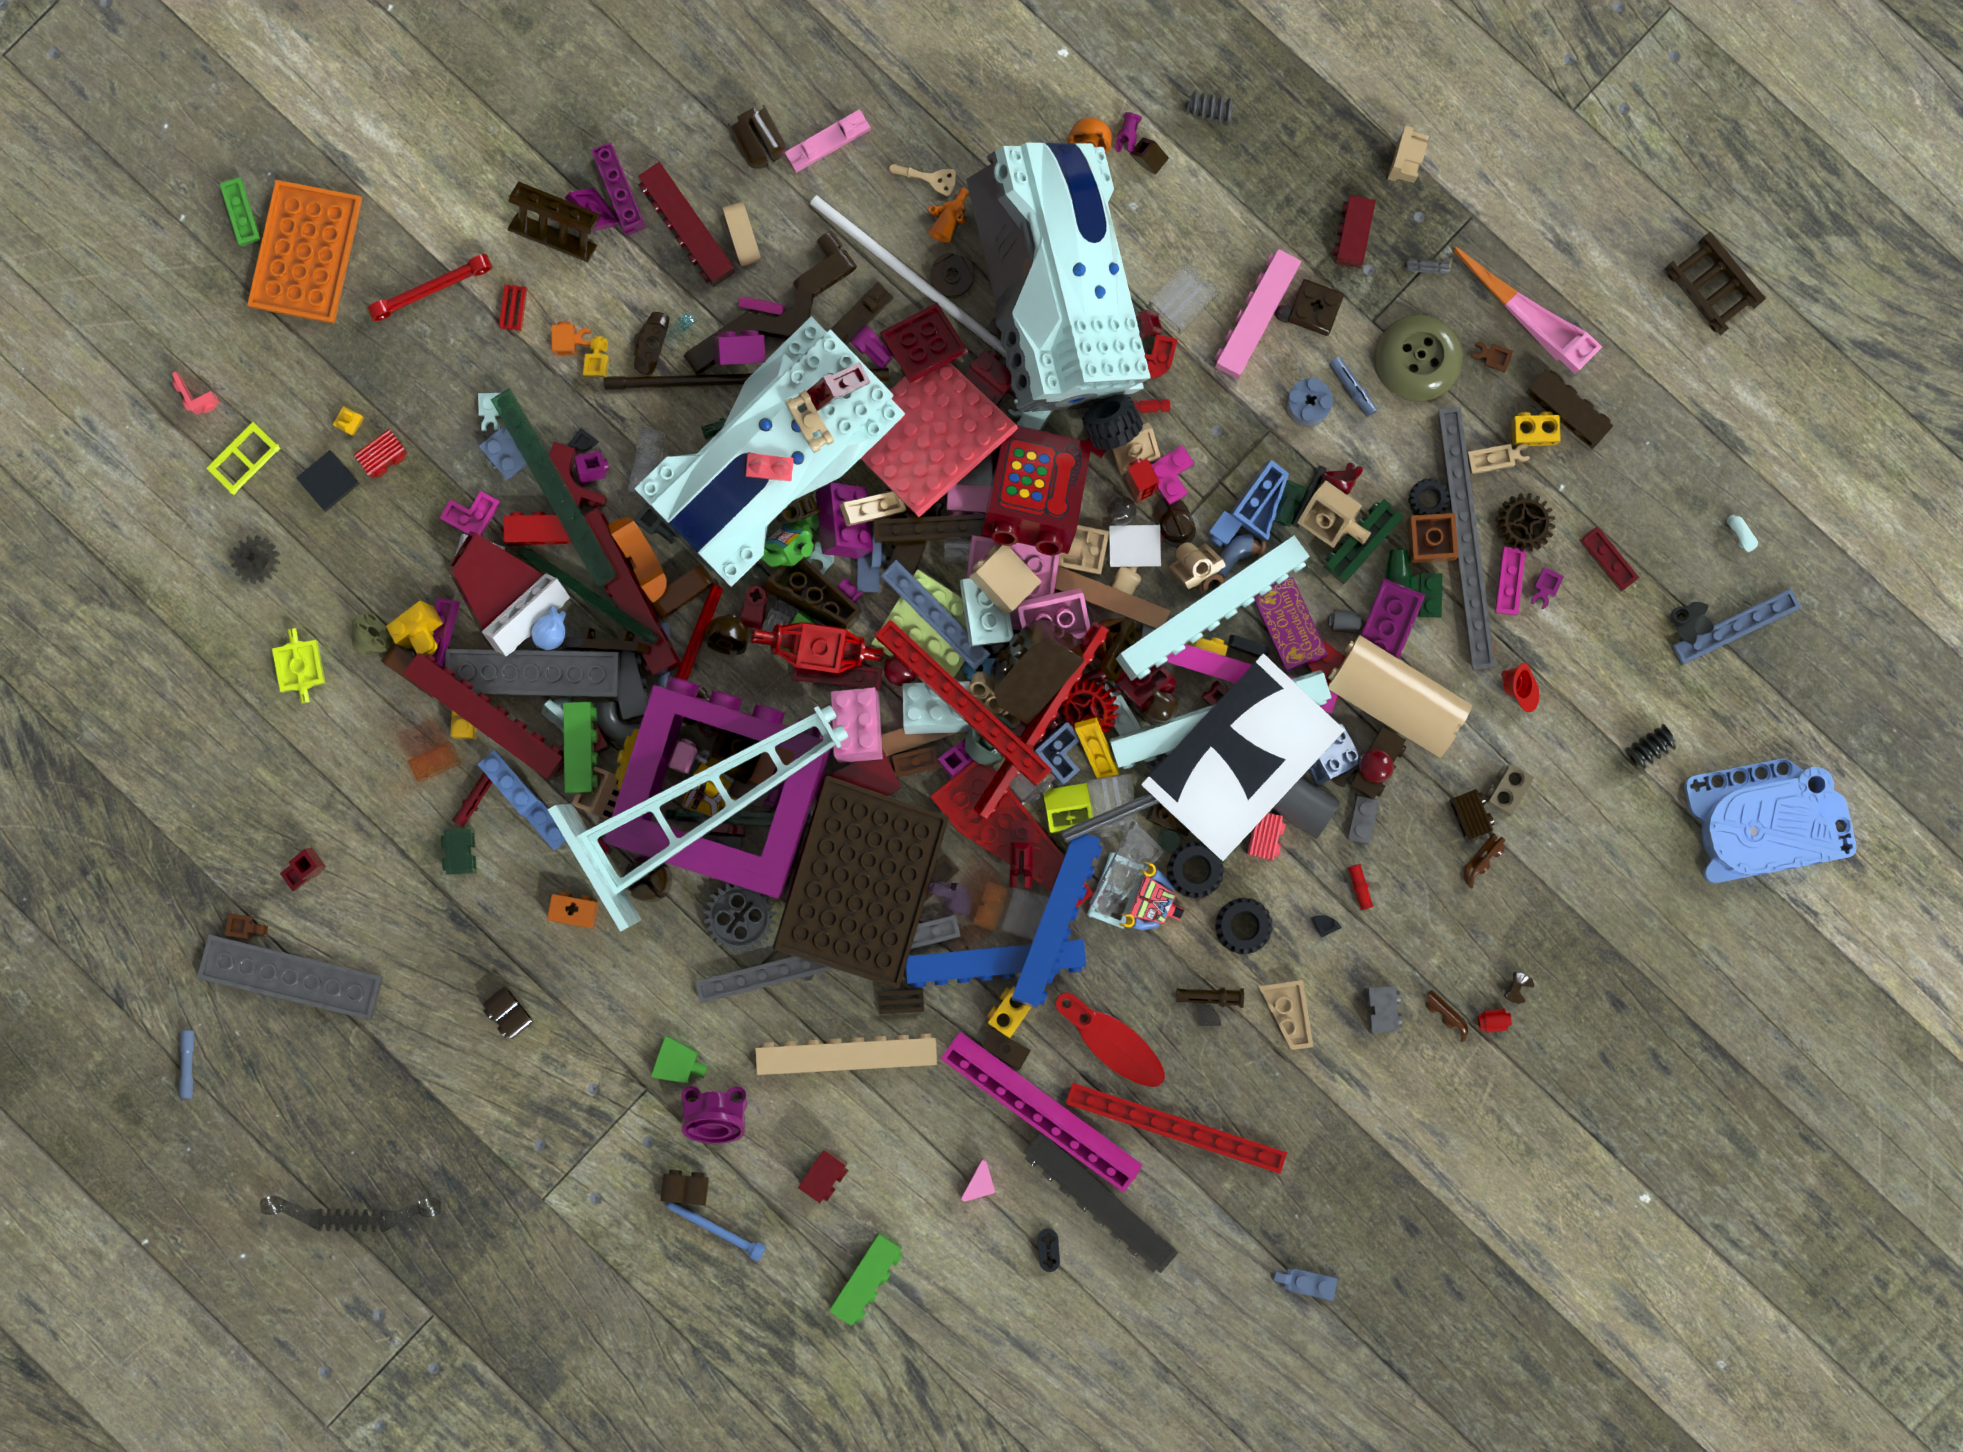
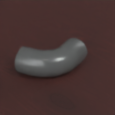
M617 702L595 704L599 728L610 740L624 745L627 735L631 736L635 728L640 729L641 723H625L621 721L618 715Z

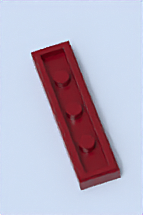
M859 666L840 673L794 667L792 681L857 689L875 687L877 691H880L883 669Z

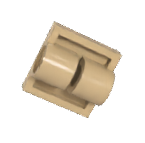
M1183 543L1176 551L1177 561L1171 564L1169 568L1189 590L1192 587L1198 586L1209 576L1217 574L1226 565L1223 559L1206 543L1198 548L1192 543Z

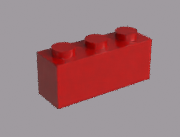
M1138 458L1129 463L1130 467L1127 468L1125 482L1135 502L1138 503L1156 494L1160 481L1148 458L1144 460Z
M555 511L554 515H545V512H532V515L524 516L522 512H511L510 516H504V543L507 546L573 544V517L570 514L567 515L566 511Z

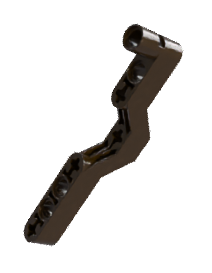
M833 231L826 232L817 240L818 245L827 258L794 280L793 285L797 289L794 306L777 318L758 315L754 309H751L691 348L684 354V358L696 375L703 373L716 364L714 361L713 336H718V332L733 331L736 332V335H740V331L757 330L759 335L787 340L810 318L813 299L857 268L848 252L840 250L843 245Z

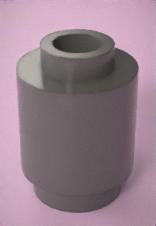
M1334 609L1333 614L1329 613L1328 627H1331L1332 631L1344 633L1359 632L1361 614H1356L1355 611Z

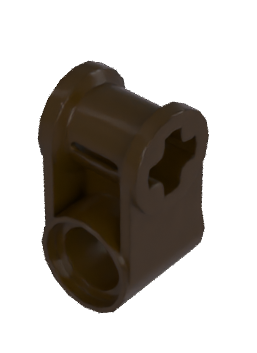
M813 491L793 500L786 507L791 511L790 519L786 517L784 509L776 517L777 521L782 524H788L820 513L821 511L816 507L812 497L814 495Z

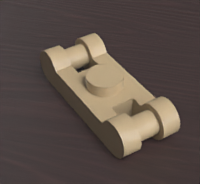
M806 390L800 392L798 397L794 399L789 398L785 401L789 412L813 453L818 452L820 447L825 444L830 445L834 443L831 433L827 430ZM804 404L807 410L800 413L797 407ZM819 431L821 437L815 439L812 433Z

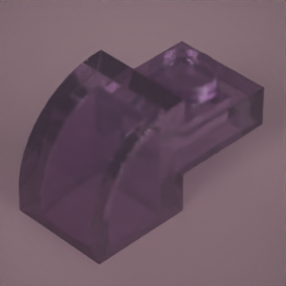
M938 880L936 883H930L928 892L945 899L942 908L962 916H969L972 902L969 892L963 885L951 882L949 887V884Z

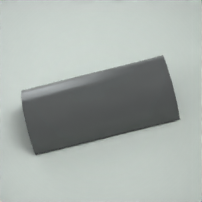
M1301 777L1270 811L1276 815L1283 816V819L1317 839L1330 821L1340 801Z

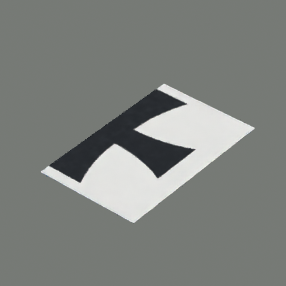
M1263 653L1141 785L1214 854L1224 861L1345 730Z

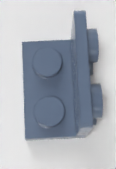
M1343 724L1339 725L1345 731L1308 769L1317 786L1359 765L1361 757Z

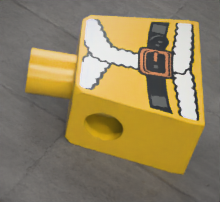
M702 763L699 766V768L695 771L694 775L708 769L709 767ZM720 775V781L726 791L729 792L731 782ZM707 781L687 791L682 803L684 808L709 816H714L722 807L725 808L726 806L725 801L712 781Z

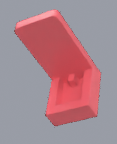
M176 371L172 373L174 377L172 383L177 392L183 394L184 399H182V402L187 411L191 410L196 415H199L202 412H211L216 408V405L220 404L217 395L212 391L193 399L182 376Z

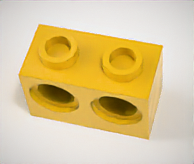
M1529 412L1518 413L1511 420L1512 446L1522 444L1527 446L1557 445L1560 442L1559 415H1553V412H1541L1536 416H1531ZM1542 424L1550 425L1551 433L1544 432ZM1520 425H1527L1530 432L1527 434L1523 433L1520 430Z
M1014 986L1011 989L1008 987L1000 996V999L1003 1000L998 1008L994 1006L987 1015L990 1019L988 1024L1011 1038L1031 1009L1030 1006L1022 1004L1019 1008H1013L1010 1005L1009 1000L1016 988ZM1002 1013L1007 1014L1010 1018L1009 1024L1005 1027L997 1024V1017Z

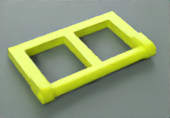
M252 422L206 469L229 490L230 494L235 495L281 448ZM253 432L270 447L255 464L237 448ZM232 452L250 468L234 485L216 469Z

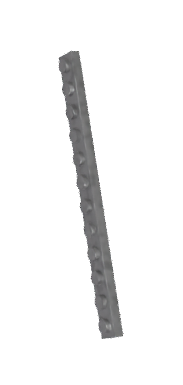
M1461 407L1439 409L1438 417L1451 513H1455L1457 561L1472 671L1495 668Z
M956 915L918 924L911 949L961 937ZM793 956L696 981L695 985L701 1004L833 970V968Z

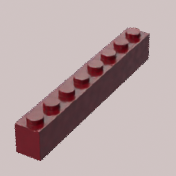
M596 508L575 520L574 522L577 526L575 532L580 540H584L587 546L585 551L589 558L594 559L597 565L595 571L600 578L604 579L606 583L604 588L607 594L614 598L616 605H614L615 610L620 617L623 616L626 622L624 624L625 629L633 631L635 641L650 645L649 654L639 653L646 660L644 666L648 673L661 677L681 666L682 663L647 595L641 588L631 564L611 535L608 526L609 522L604 512Z
M418 652L403 672L404 676L549 781L564 763V758L561 756L563 751L553 744L551 747L543 743L545 738L534 731L533 734H530L525 730L526 724L517 718L515 721L507 717L509 712L499 705L495 708L489 704L491 701L489 697L482 692L479 695L471 691L473 686L462 679L459 682L453 678L456 673L446 666L443 669L436 665L438 660L428 653L423 656Z

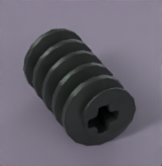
M1662 724L1661 729L1655 728L1654 734L1651 732L1647 733L1646 738L1641 737L1639 739V744L1633 742L1631 744L1632 749L1626 747L1625 751L1634 765H1639L1646 769V760L1653 764L1652 756L1661 759L1660 751L1667 755L1669 754L1668 746L1673 750L1676 749L1675 739L1668 727Z

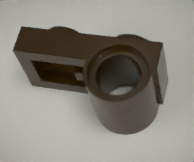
M1160 802L1150 807L1146 817L1147 821L1168 828L1183 836H1188L1190 830Z

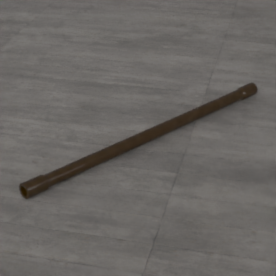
M889 368L869 369L881 382L890 381ZM753 373L646 377L608 376L604 378L605 390L646 387L744 385V382Z

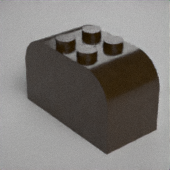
M1036 620L1027 624L1018 634L1011 638L1010 644L1006 649L998 653L991 667V680L999 706L1029 725L1085 661L1079 640L1048 620Z

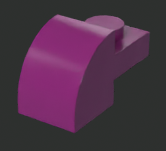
M965 739L958 745H954L937 759V762L951 778H954L975 761L965 751Z

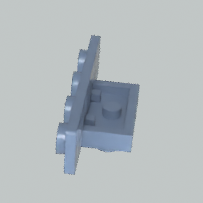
M872 520L870 522L873 551L858 559L857 590L878 593L879 573L881 564L885 565V551H881V543H875Z

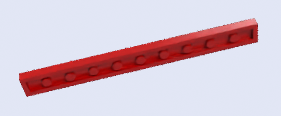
M889 620L875 634V638L1035 787L1052 772V768L892 620Z
M1095 621L1080 642L1085 661L1032 722L1026 726L1019 737L1032 751L1036 742L1044 736L1049 722L1057 716L1058 708L1062 702L1066 701L1069 697L1074 683L1080 680L1085 666L1093 660L1094 652L1099 645L1103 644L1107 637L1106 634L1109 630ZM1004 760L974 807V810L986 819L995 812L998 801L1008 792L1009 784L1013 778L1020 773L1009 761Z
M1073 1082L1067 1097V1105L1281 1174L1287 1155L1285 1151Z

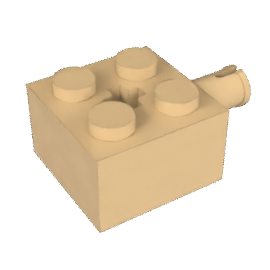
M1327 481L1314 493L1297 522L1333 548L1347 533L1361 542V544H1364L1371 534L1370 531H1367L1355 522V517L1362 505Z

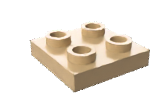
M1077 525V531L1069 554L1060 553L1058 566L1065 569L1101 575L1109 531Z

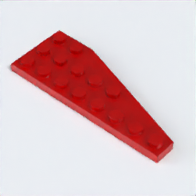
M974 761L930 796L944 815L949 817L948 820L959 833L1009 865L1011 821H1034L1032 880L1052 892L1065 857L1013 792L1009 789L1000 798L995 812L989 815L988 819L974 810L975 805L997 773L992 766L987 767ZM1086 883L1084 884V887L1087 888L1083 900H1078L1076 908L1094 894Z

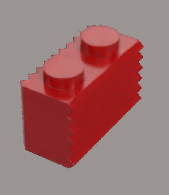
M388 429L353 455L366 473L373 479L375 477L380 478L386 474L387 468L391 465L401 463L405 459L404 455H407L408 452L395 434Z

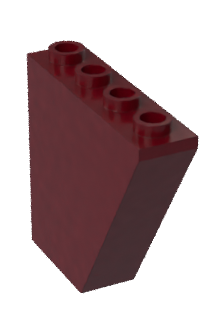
M470 531L448 567L454 583L487 645L490 647L492 646L482 631L543 575Z

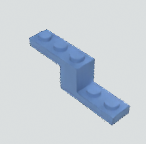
M493 750L477 764L518 813L526 817L554 851L566 842L546 805L528 785L523 783L496 750Z

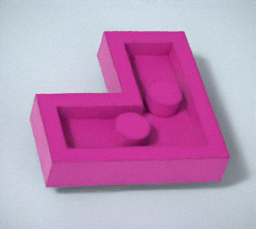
M1183 445L1151 465L1160 481L1158 490L1169 506L1188 495L1187 490L1177 475L1192 467L1194 461Z
M482 491L479 492L470 510L450 499L439 519L466 534L472 531L482 536L501 502Z

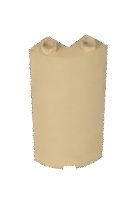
M1359 635L1355 642L1351 640L1344 650L1347 654L1339 668L1334 667L1328 676V679L1331 680L1328 685L1329 690L1441 758L1456 738V733L1463 726L1473 705Z

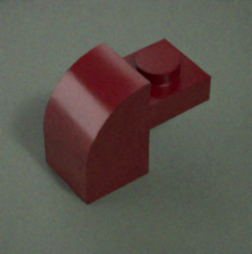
M312 847L306 848L288 862L290 866L283 870L280 875L293 892L311 878L318 876L325 869L326 865Z

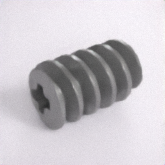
M1195 89L1190 96L1186 116H1188L1190 111H1192L1193 118H1196L1201 113V120H1204L1209 115L1210 122H1213L1218 117V124H1221L1226 119L1228 126L1233 109L1232 98L1229 97L1226 103H1224L1223 96H1220L1216 101L1215 94L1212 93L1210 98L1207 99L1206 92H1203L1199 97L1198 90Z

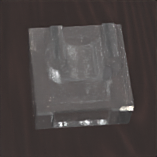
M771 608L762 629L772 632L776 624H781V626L788 625L792 618Z

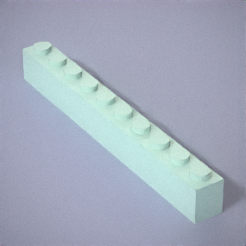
M1295 535L1123 651L1116 660L1131 681L1136 677L1142 679L1151 672L1149 668L1154 665L1158 668L1168 661V655L1171 653L1177 655L1186 648L1184 644L1189 641L1193 644L1203 637V631L1206 629L1212 631L1220 625L1219 620L1224 617L1228 620L1238 613L1236 610L1242 605L1245 608L1255 601L1254 596L1257 594L1265 595L1272 589L1270 585L1275 582L1278 585L1289 578V572L1292 570L1295 573L1306 566L1304 562L1310 556Z
M1321 670L1291 679L1319 706L1327 703L1326 700L1331 698L1325 675ZM1216 704L1172 718L1164 725L1153 724L1110 738L1109 742L1118 768L1122 766L1123 769L1131 768L1136 765L1135 762L1144 760V762L1155 760L1157 758L1156 755L1162 753L1169 755Z

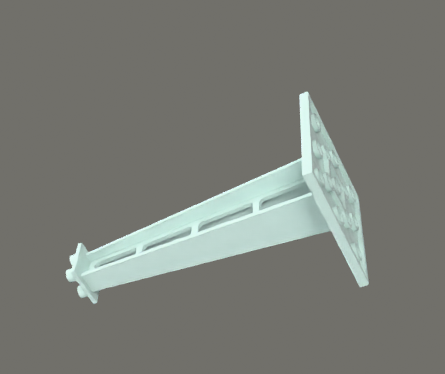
M830 705L822 710L819 706L815 707V714L589 830L573 804H560L548 809L620 932L642 920L624 891L627 887L835 745L838 749L843 747L841 742L849 736L842 725L834 730L832 729L829 722L837 718ZM816 726L823 735V741L789 765H784L775 751V746ZM763 752L769 753L777 767V772L739 799L732 800L720 781L719 776ZM707 781H712L725 801V808L683 837L677 838L661 813L660 806ZM647 812H652L667 835L670 845L624 877H619L598 843V838Z

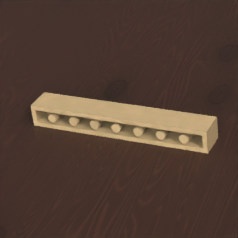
M931 1033L918 1034V1039H909V1035H895L896 1040H887L886 1036L873 1037V1041L864 1042V1037L851 1038V1042L842 1043V1038L828 1039V1044H819V1040H806V1045H797V1041L783 1042V1046L774 1047V1042L761 1043V1047L756 1048L757 1075L938 1065L936 1038H931Z

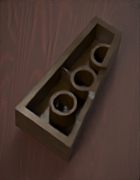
M804 557L794 566L782 565L767 579L764 587L765 591L827 626L848 630L858 621L862 612L855 603Z

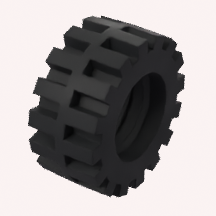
M1425 478L1418 481L1408 495L1410 509L1414 511L1415 515L1442 514L1450 500L1446 485L1441 484L1440 480L1436 481L1435 478ZM1431 490L1436 493L1438 502L1434 507L1428 508L1421 504L1420 495L1423 491Z

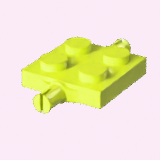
M297 628L288 629L290 643L282 647L272 648L279 689L282 693L292 690L299 691L300 703H309L307 689L326 684L318 641H298Z

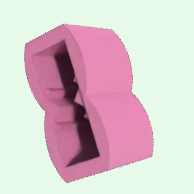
M682 738L681 742L676 741L667 766L689 775L695 761L694 759L699 751L695 748L696 744Z

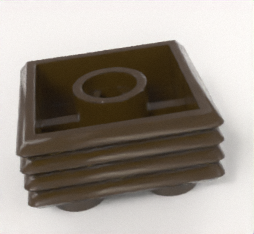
M1303 279L1288 322L1324 336H1329L1344 293ZM1315 303L1319 304V308L1321 309H1318L1317 312H1314L1313 306L1311 305H1314Z

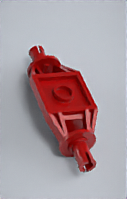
M806 622L783 626L776 624L772 632L753 629L752 634L754 636H751V643L770 645L772 655H779L794 667L840 673L852 667H859L863 659L881 662L883 657H880V655H884L883 648L865 646L864 637H857L845 628ZM780 646L789 649V651L781 649ZM843 657H853V659L843 660Z

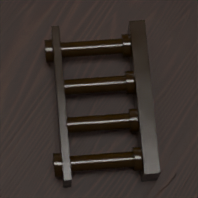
M518 181L509 196V202L519 206V213L513 218L508 231L588 263L597 248L596 244L588 241V234L592 233L599 221L600 214ZM528 210L539 214V221L527 217ZM548 218L559 222V229L547 225ZM568 226L579 230V237L569 234Z
M1709 232L1698 242L1700 244L1699 250L1678 266L1672 261L1665 270L1667 271L1668 278L1678 284L1707 319L1711 330L1721 336L1729 329L1725 324L1746 306H1752L1755 309L1766 298L1715 236ZM1705 255L1710 256L1714 261V266L1691 283L1684 272ZM1719 272H1723L1727 276L1728 282L1705 300L1697 289ZM1737 289L1742 294V299L1719 316L1711 306L1731 290Z

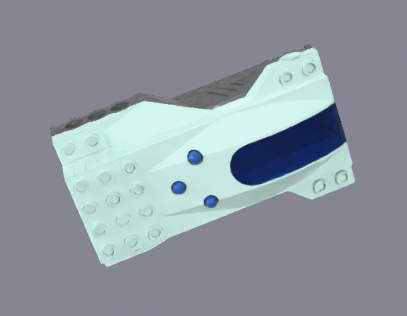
M1025 143L1022 146H1002L989 154L987 159L991 164L967 178L966 182L996 302V326L1002 332L1000 342L1007 354L1006 367L1012 375L1011 388L1016 393L1018 403L1015 404L1016 408L1021 412L1083 409L1094 405L1104 398L1114 395L1129 396L1143 389L1142 382L1151 377L1144 356L1145 353L1141 337L1139 336L1140 332L1137 327V320L1108 206V201L1114 191L1104 147H1094L1093 144Z
M811 316L744 382L723 428L700 451L666 457L634 490L650 506L649 509L710 571H714L729 587H732L764 555V545L769 523L793 500L840 478L905 413L891 399L894 395L831 330L826 332ZM860 362L870 383L817 411L827 430L831 433L834 443L830 445L825 444L820 447L818 452L813 453L789 412L785 401L789 398L794 399L798 397L800 392L807 391L824 376L834 375ZM804 404L797 407L800 413L807 410ZM819 431L812 433L815 439L821 437ZM747 454L794 458L792 481L745 477Z

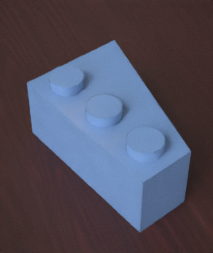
M1272 460L1265 462L1229 512L1230 515L1243 523V528L1261 541L1269 539L1273 520H1275L1276 510L1289 475L1287 471Z

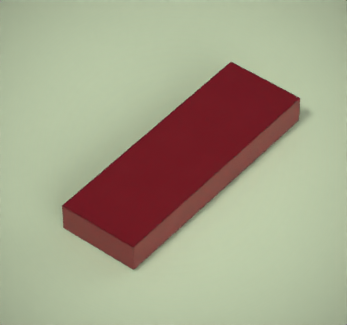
M1598 526L1579 540L1620 592L1640 578Z

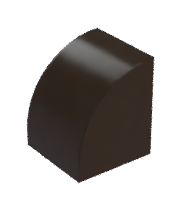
M1144 137L1134 147L1133 152L1129 153L1142 167L1155 175L1169 159L1154 140Z

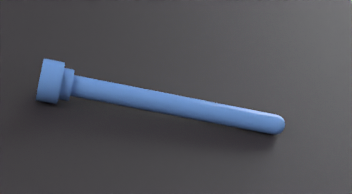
M667 1202L666 1206L669 1210L746 1250L747 1254L754 1261L758 1262L766 1248L764 1244L760 1242L750 1243L677 1203Z

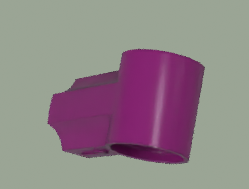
M864 325L850 339V342L859 352L865 353L882 369L892 360L893 356L889 349L878 340L879 338L873 330Z

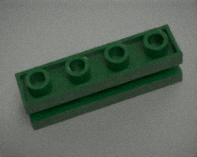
M1385 499L1381 503L1376 501L1368 510L1371 513L1365 520L1362 517L1357 522L1361 527L1371 532L1364 544H1361L1357 539L1347 534L1340 541L1339 544L1342 547L1337 553L1332 550L1325 558V561L1328 563L1324 568L1343 585L1404 517L1399 511L1395 512L1390 507L1391 504Z

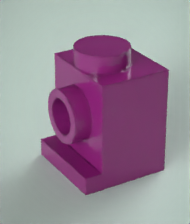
M601 451L574 456L581 486L585 485L586 482L606 478L609 466L607 458L602 459Z

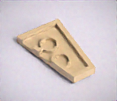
M1299 980L1258 986L1290 1049L1314 1047L1304 981Z

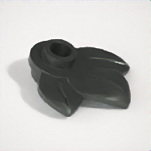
M1692 602L1687 607L1680 606L1672 611L1671 622L1678 628V635L1682 640L1695 644L1697 634H1708L1714 630L1712 622L1705 616L1709 605L1703 602ZM1683 615L1686 617V619L1684 621L1678 620V616Z

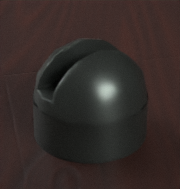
M1284 304L1278 306L1275 312L1276 318L1281 322L1287 323L1293 307Z

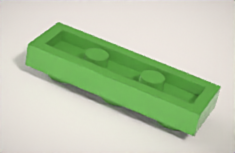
M239 177L220 183L238 245L242 247L260 241L261 237L243 179Z

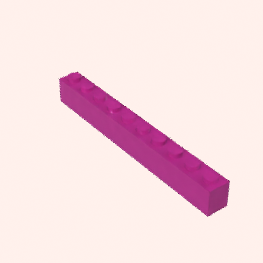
M959 1032L941 1057V1060L1123 1193L1136 1178L1143 1164L962 1032Z

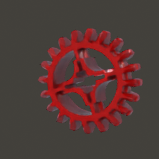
M1089 678L1083 680V682L1079 680L1071 688L1067 700L1061 704L1064 707L1059 712L1065 714L1062 717V721L1067 720L1075 730V723L1097 718L1101 722L1099 725L1103 734L1108 733L1111 730L1110 728L1116 724L1114 719L1119 715L1115 711L1119 708V705L1113 703L1117 697L1110 696L1112 689L1106 691L1104 689L1105 683L1098 686V681L1095 679L1090 682ZM1088 693L1093 696L1091 698H1086L1084 696L1080 697L1078 694ZM1090 703H1092V704L1090 705V708H1091L1090 711H1091V712L1088 713V711H1089V710L1087 709V708L1089 707L1088 705H1089Z

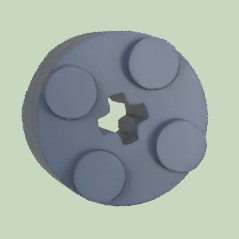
M1317 378L1303 379L1293 386L1286 402L1287 413L1291 420L1298 425L1316 426L1325 420L1332 408V393L1329 387ZM1306 400H1312L1314 402L1313 405H1306Z

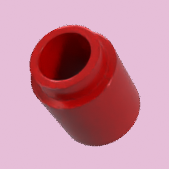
M1504 1008L1485 1010L1483 1013H1479L1478 1023L1480 1031H1486V1033L1508 1031V1026H1512L1510 1012L1506 1013Z

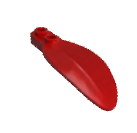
M1064 992L1057 996L1055 1000L1057 1011L1078 1028L1088 1048L1105 1065L1119 1075L1140 1085L1158 1087L1163 1084L1165 1072L1160 1060L1136 1032L1108 1014L1091 1010L1071 993ZM1065 999L1070 1001V1005L1067 1008L1062 1006V1002ZM1081 1014L1087 1015L1086 1021H1080L1079 1017Z

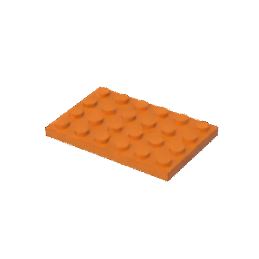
M275 180L247 306L249 308L335 324L363 198L358 195Z

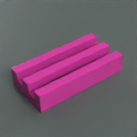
M745 296L739 298L738 307L780 315L785 310V304Z

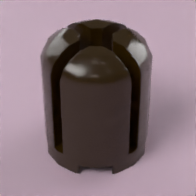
M763 105L762 110L756 111L755 108H752L737 116L738 122L733 126H730L729 123L727 124L728 130L751 168L759 169L769 166V161L752 131L751 125L754 127L773 163L779 160L786 151V144L765 105Z
M642 856L634 859L636 863L634 865L630 863L627 865L623 877L645 863L650 857ZM663 863L648 873L651 876L650 881L653 883V886H650V884L645 885L646 878L644 876L626 888L635 899L645 902H657L665 898L670 892L672 873L669 867Z

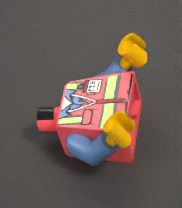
M1145 861L1144 863L1148 865V869L1146 871L1139 870L1145 876L1129 914L1122 913L1121 915L1126 917V922L1124 924L1119 923L1122 927H1131L1142 931L1158 928L1160 924L1165 923L1167 916L1180 921L1184 912V908L1173 904L1176 894L1173 893L1174 887L1167 877L1157 870L1153 864Z

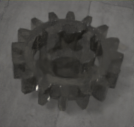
M258 535L255 536L254 540L247 536L246 543L241 540L238 541L240 548L233 547V550L237 553L230 556L231 559L235 560L231 567L238 569L235 574L237 576L242 575V580L245 582L250 578V583L255 584L257 579L260 583H264V577L272 579L270 573L272 571L277 573L278 570L274 566L280 564V561L275 559L280 553L273 551L276 546L273 543L269 544L267 538L261 541V537ZM257 546H262V547H264L267 551H266V552H265V551L259 552V549L257 548ZM255 555L259 557V559L256 560V564L252 563V561L255 560ZM244 568H252L254 574L247 573Z

